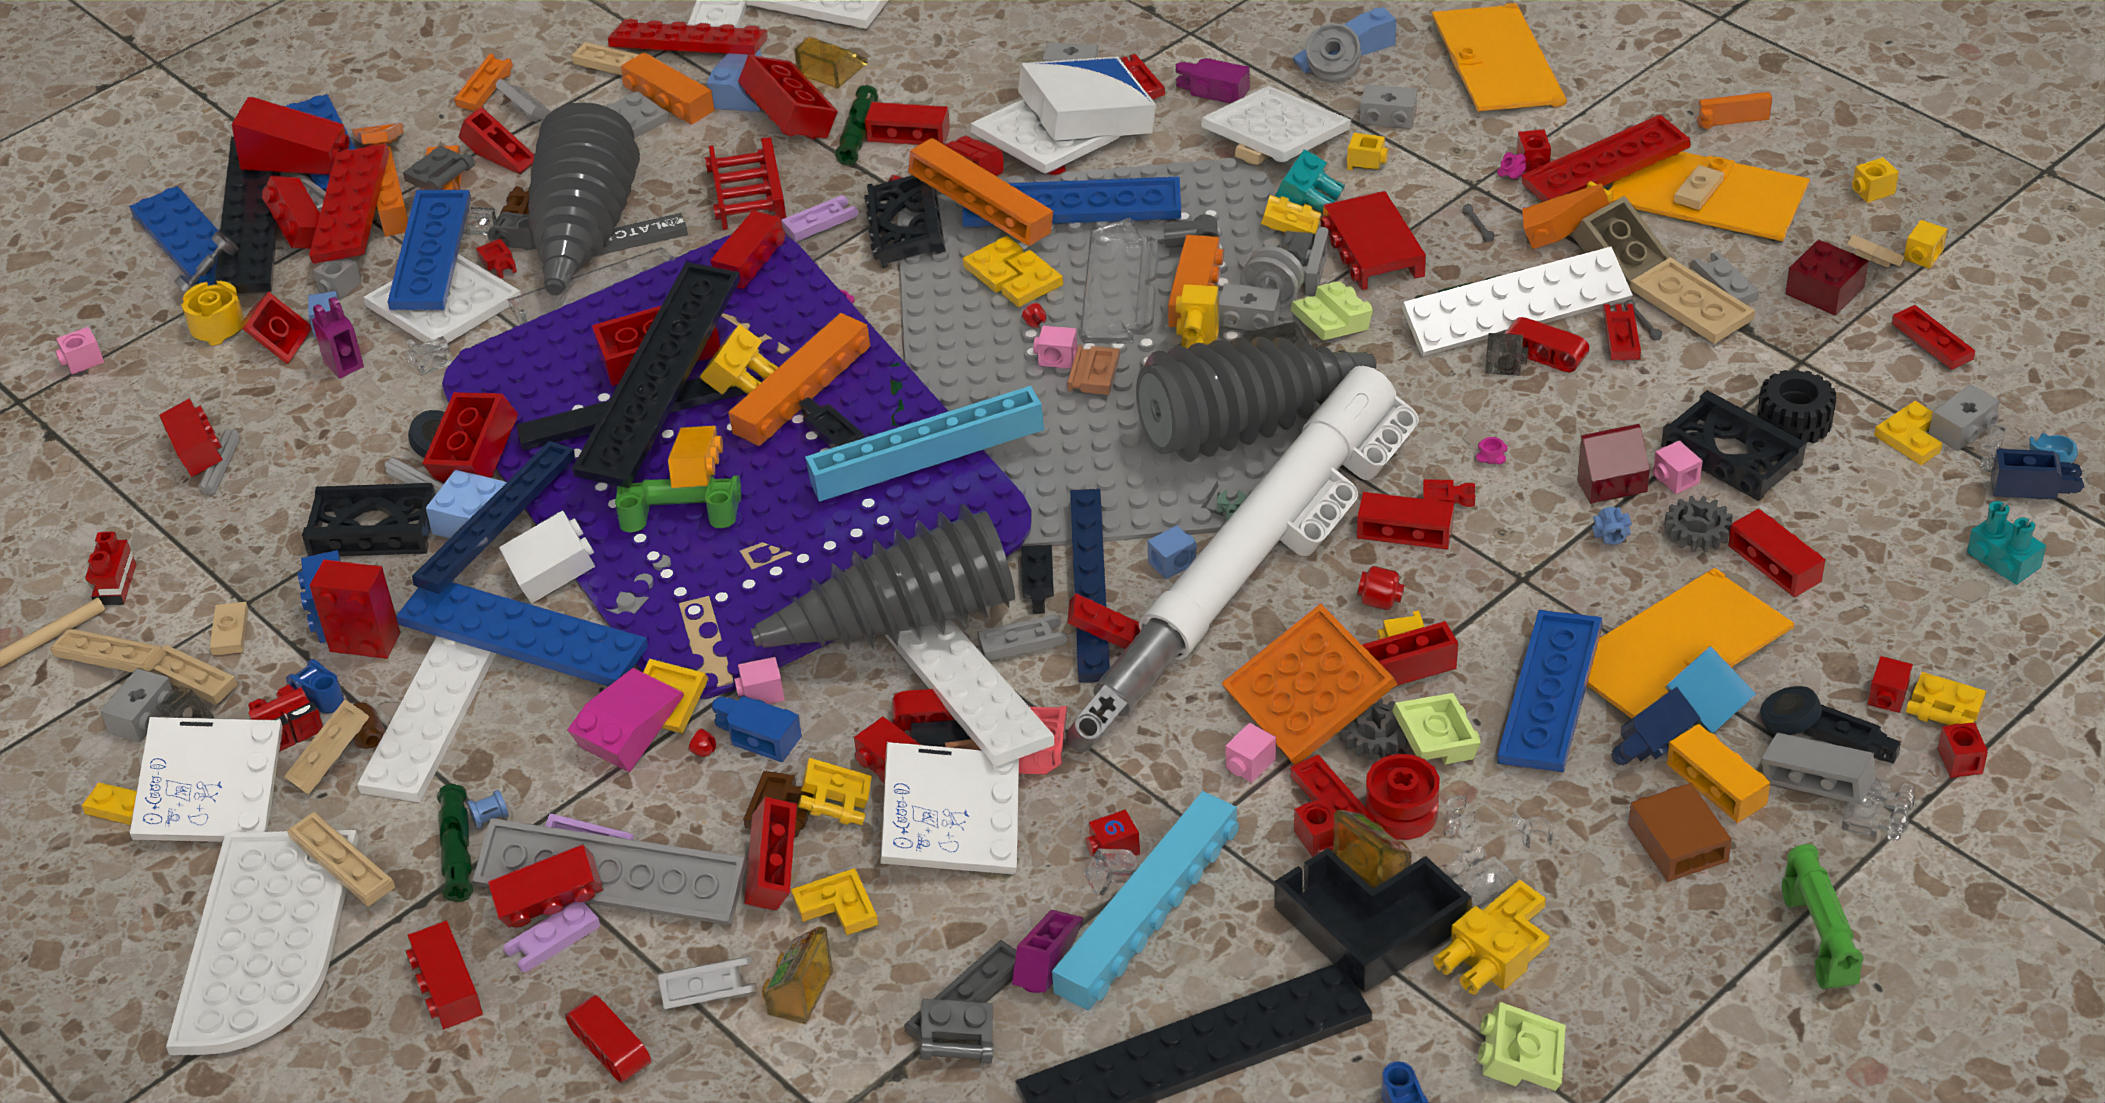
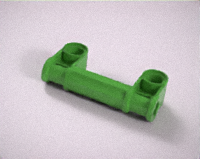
M734 475L730 479H714L711 476L708 486L671 488L670 479H645L643 483H632L630 488L617 486L615 505L620 528L626 532H636L643 529L647 524L649 507L651 505L706 503L710 524L715 528L729 527L736 521L738 504L741 500L739 475Z
M1811 844L1796 846L1787 855L1785 875L1782 879V894L1788 908L1807 905L1819 933L1821 942L1818 957L1815 960V973L1818 984L1822 990L1857 985L1860 983V971L1864 958L1862 952L1855 948L1853 931L1849 926L1825 868L1821 867L1818 861V849Z

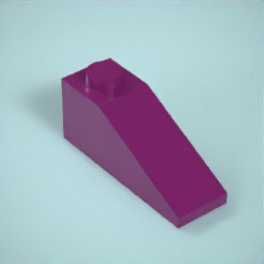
M1051 909L1017 945L1012 984L1021 986L1024 990L1031 993H1045L1053 984L1052 970L1071 949L1083 924V917Z

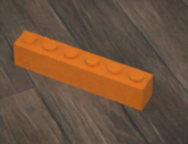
M931 138L910 150L908 173L1024 244L1030 246L1051 233L1053 210L937 140Z
M843 313L838 314L728 412L733 434L757 446L762 445L769 437H772L781 426L792 419L801 409L800 401L807 397L813 399L834 378L846 370L853 361L867 351L870 347L867 324Z

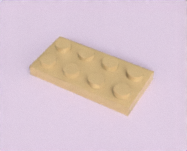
M1671 257L1631 280V291L1714 344L1754 320V309Z

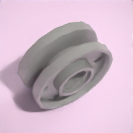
M1336 23L1320 26L1313 31L1306 45L1307 62L1310 71L1317 78L1325 82L1335 83L1346 80L1355 74L1361 61L1360 43L1355 32L1343 24ZM1331 51H1338V52H1339V53L1336 54V55H1329V54H1328V53L1331 52Z
M1265 246L1255 250L1240 274L1241 285L1280 289V308H1284L1292 303L1304 282V270L1300 261L1292 253L1275 246Z

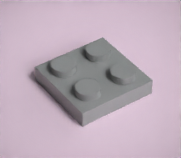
M638 91L606 106L621 114L630 123L634 132V139L669 121L668 113Z

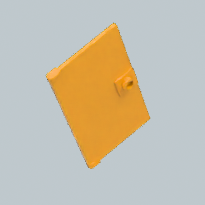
M1507 3L1505 6L1432 12L1431 16L1477 111L1545 105L1555 107L1564 106L1567 103V98L1517 3Z
M1681 151L1676 155L1656 162L1654 165L1647 166L1631 175L1615 180L1609 191L1612 192L1611 203L1625 196L1636 210L1783 242L1810 183V178L1735 163L1734 160L1710 155L1706 157ZM1698 165L1724 173L1723 182L1700 210L1674 202L1675 193Z
M1713 568L1599 638L1587 686L1632 719L1667 694L1668 690L1665 686L1710 646L1730 667H1733L1793 629L1794 622L1725 577L1724 573Z

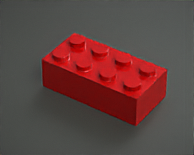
M748 55L738 83L745 89V93L756 101L757 106L767 113L768 118L777 124L780 131L787 136H795L796 134L804 135L809 139H816V137L827 139L838 110L791 61Z
M661 306L592 325L597 349L611 386L619 384ZM717 327L714 328L697 361L714 357L720 348Z

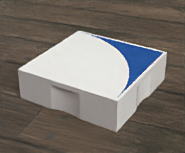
M1118 57L1021 63L1018 92L1030 109L1039 116L1041 124L1054 141L1106 135L1122 136L1152 133L1156 104Z

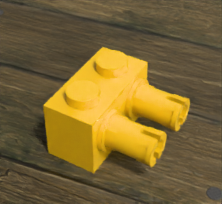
M1184 284L1182 296H1177L1176 313H1181V318L1177 319L1176 333L1181 335L1182 347L1187 349L1195 343L1209 345L1213 341L1218 340L1219 334L1218 286Z
M739 324L720 346L699 378L722 395L730 386L733 387L734 385L748 395L761 382L746 371L747 367L760 375L764 380L779 367L759 353L758 347L762 340Z
M1474 906L1452 925L1451 944L1433 957V963L1439 971L1444 968L1442 973L1445 975L1450 974L1463 961L1470 965L1472 968L1461 975L1459 981L1461 986L1465 990L1469 989V993L1472 995L1477 994L1489 981L1505 990L1527 971L1529 943L1479 907Z

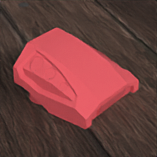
M1060 706V708L1030 707L1054 734L1055 745L1019 758V774H1047L1062 764L1067 706Z

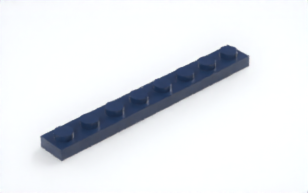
M548 441L412 575L413 586L440 594L575 459L574 448Z
M1100 489L1070 490L1074 591L1076 594L1107 607ZM1076 627L1079 683L1098 682L1110 668L1109 643Z

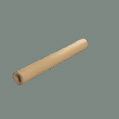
M96 598L0 650V668L62 635L68 628L73 629L104 612L105 608L100 599Z

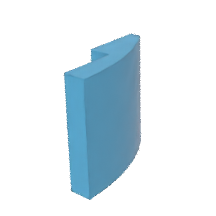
M1711 646L1665 686L1668 692L1678 687L1701 719L1697 722L1710 733H1714L1756 695Z

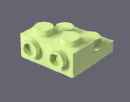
M1340 281L1317 286L1315 296L1292 301L1290 309L1294 315L1322 340L1368 330L1373 313L1372 306L1368 301L1363 302L1356 296L1353 287H1346Z
M1454 693L1396 702L1392 712L1417 757L1425 760L1441 757L1444 764L1474 759L1481 744L1480 737L1470 724L1464 707L1459 704Z
M1499 1002L1491 1013L1484 1015L1480 1025V1033L1486 1035V1041L1480 1046L1477 1055V1062L1483 1064L1482 1075L1515 1087L1523 1079L1556 1091L1562 1084L1566 1025Z

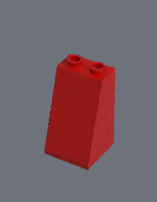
M248 97L231 124L241 170L330 175L336 153L349 149L350 145L349 136L345 134L344 124L255 97Z

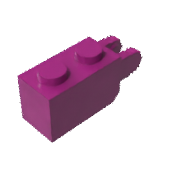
M1210 58L1200 59L1197 64L1183 61L1175 64L1176 73L1180 74L1176 78V86L1190 90V95L1231 104L1244 98L1250 89V67Z
M332 297L328 300L331 310L325 312L324 308L317 304L313 306L315 318L311 320L323 362L341 379L363 368L364 364L354 327L344 315L337 297Z

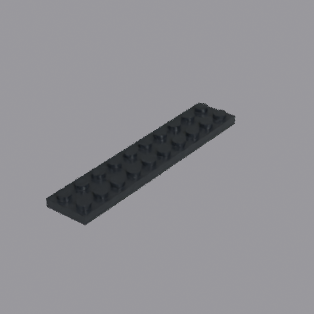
M231 137L220 233L228 237L238 247V251L232 256L223 250L217 256L214 285H217L216 281L228 282L235 287L237 293L272 292L278 224L263 201L262 192L270 176L282 177V172L241 170L234 137Z
M685 262L573 465L574 477L630 488L740 282L739 272Z
M1338 963L1020 1078L1015 1080L1016 1090L1023 1103H1154L1372 1021V1011L1350 975Z

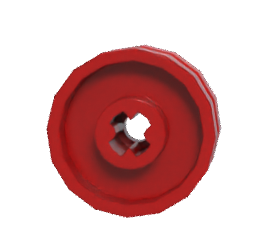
M1394 754L1383 757L1375 762L1367 773L1365 806L1374 816V824L1386 832L1384 834H1388L1397 840H1410L1422 837L1432 830L1438 820L1440 777L1433 765L1425 759L1412 754Z

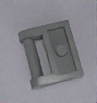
M440 145L405 170L403 175L406 182L424 190H443V186L464 170L469 171L475 166V162L467 153L461 155Z
M922 998L920 1012V1059L931 1060L933 1056L979 1059L980 1063H992L993 1003ZM932 1038L980 1041V1045L933 1042Z

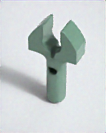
M1227 490L1223 491L1217 497V512H1225L1227 521L1247 496L1238 490V499L1231 504L1227 500Z

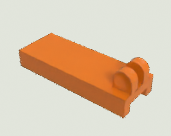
M489 54L454 98L456 106L472 111L482 107L497 88L496 82L499 79L510 76L511 69L513 68L511 59L506 58L504 61L496 59L494 54Z
M1770 92L1700 99L1697 124L1699 128L1710 129L1712 126L1769 120L1772 96Z

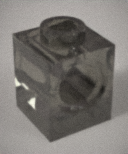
M1488 333L1485 374L1520 376L1521 364L1527 365L1528 347H1523V335Z
M181 686L156 707L165 718H183V712L188 707L192 709L191 718H215L192 689Z

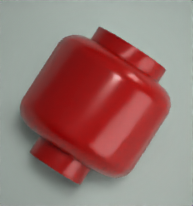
M1372 566L1368 572H1362L1357 595L1361 596L1362 603L1366 606L1390 610L1394 602L1401 603L1405 585L1399 583L1400 576L1398 572Z

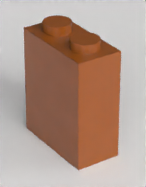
M1692 783L1672 787L1667 791L1649 797H1641L1631 802L1628 825L1667 882L1729 862L1732 839Z

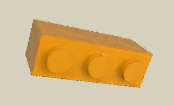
M716 426L680 428L668 458L671 488L708 486L711 475H715V464H719V453H723L722 436H717Z
M1697 724L1669 742L1667 765L1688 783H1692L1700 793L1736 823L1741 822L1767 805L1771 782L1767 780L1764 774L1756 771L1738 753L1729 749L1719 741L1716 735L1708 732L1700 724Z

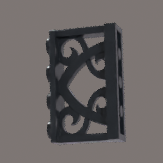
M913 175L873 186V183L867 184L868 194L864 195V199L868 209L866 214L870 225L868 228L872 241L870 246L874 259L880 260L882 268L888 267V263L933 250L935 254L946 252L936 189ZM885 200H888V201H889L888 203H885V204H881V203H880L881 201H885ZM904 207L912 212H923L915 216L909 222L908 227L891 223L892 219ZM894 240L893 244L887 245L889 241Z
M1708 390L1700 395L1698 402L1672 423H1667L1663 427L1661 447H1665L1680 440L1703 461L1701 470L1757 501H1760L1768 490L1792 470L1797 471L1803 466L1806 442ZM1699 420H1702V421L1705 422V423H1704V425H1702V424H1699V423H1697V422H1698ZM1714 437L1720 439L1735 438L1745 444L1748 454L1723 453L1718 450ZM1775 460L1778 461L1774 466L1770 463ZM1758 465H1762L1766 469L1764 474L1758 472Z
M433 484L317 486L307 527H304L302 533L308 557L338 550L339 556L427 554L431 527L426 507L436 495ZM380 510L391 517L382 520L376 525H360L357 521L353 520L367 511ZM325 512H333L336 517L329 516ZM419 520L418 524H409V522ZM322 522L328 524L326 527H321Z

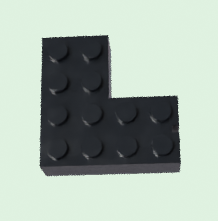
M1326 848L1304 862V892L1303 870L1299 866L1274 881V908L1333 964L1338 963L1350 975L1355 985L1364 993L1452 936V925L1472 908V897L1427 856L1422 857L1372 889L1329 848Z

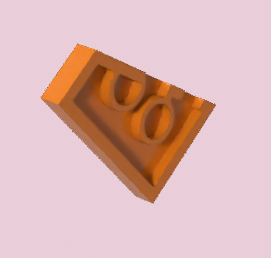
M402 123L351 129L354 140L361 144L371 143V145L385 143L387 145L397 140V136L404 133Z

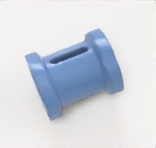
M499 790L493 791L492 796L479 801H467L469 812L477 829L481 828L483 823L490 821V818L509 817L506 804Z

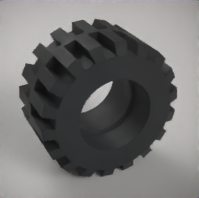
M1792 369V371H1780V374L1774 373L1770 375L1769 379H1765L1761 386L1757 417L1806 442V445L1807 442L1816 443L1819 441V438L1824 439L1827 433L1831 431L1837 399L1835 388L1831 387L1832 384L1828 380H1823L1822 376L1814 375L1810 371L1803 372L1799 371V369Z

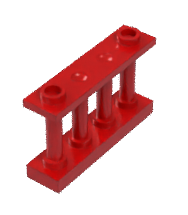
M771 137L761 138L762 149H757V152L716 158L714 145L708 146L710 157H705L707 173L713 172L718 204H713L715 219L721 220L723 230L728 229L726 216L749 213L752 210L774 211L775 216L781 217V220L786 218L784 197ZM753 163L760 164V168L718 173L720 168ZM762 178L764 182L754 185L721 189V184L733 183ZM760 194H765L767 199L724 205V200Z

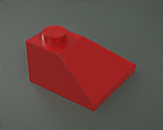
M270 292L264 295L252 307L241 323V328L286 364L290 362L312 329L307 321Z

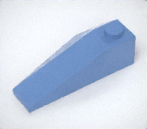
M1384 7L1362 13L1344 24L1351 28L1358 36L1361 56L1396 45V19ZM1306 49L1293 56V61L1305 74L1311 72L1307 62ZM1331 51V52H1329L1328 54H1329V55H1336V54H1338L1339 52H1338V51Z
M760 49L757 51L755 56H761ZM727 54L713 68L707 81V88L712 90L714 109L761 111L756 101L747 95L745 89L738 83L748 55Z

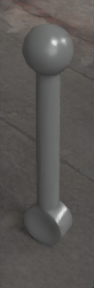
M1465 204L1463 212L1469 214L1482 231L1483 240L1492 242L1494 240V232L1488 231L1473 212L1471 204Z
M1627 300L1624 308H1626V304L1632 303L1635 316L1649 330L1650 338L1655 341L1662 338V331L1654 329L1635 308L1634 301Z

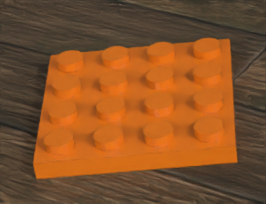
M1321 603L1221 683L1225 690L1262 730L1276 737V746L1293 765L1305 760L1398 685L1394 677Z

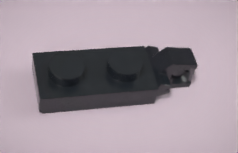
M809 397L799 402L803 422L831 448L865 438L864 434L830 404L820 407Z
M1052 545L1021 546L1023 598H1032L1033 614L1045 613V597L1054 596Z
M1822 704V713L1819 720L1812 727L1804 731V734L1834 745L1872 752L1874 759L1877 757L1878 760L1893 764L1900 754L1901 741L1887 737L1888 735L1881 731V726Z

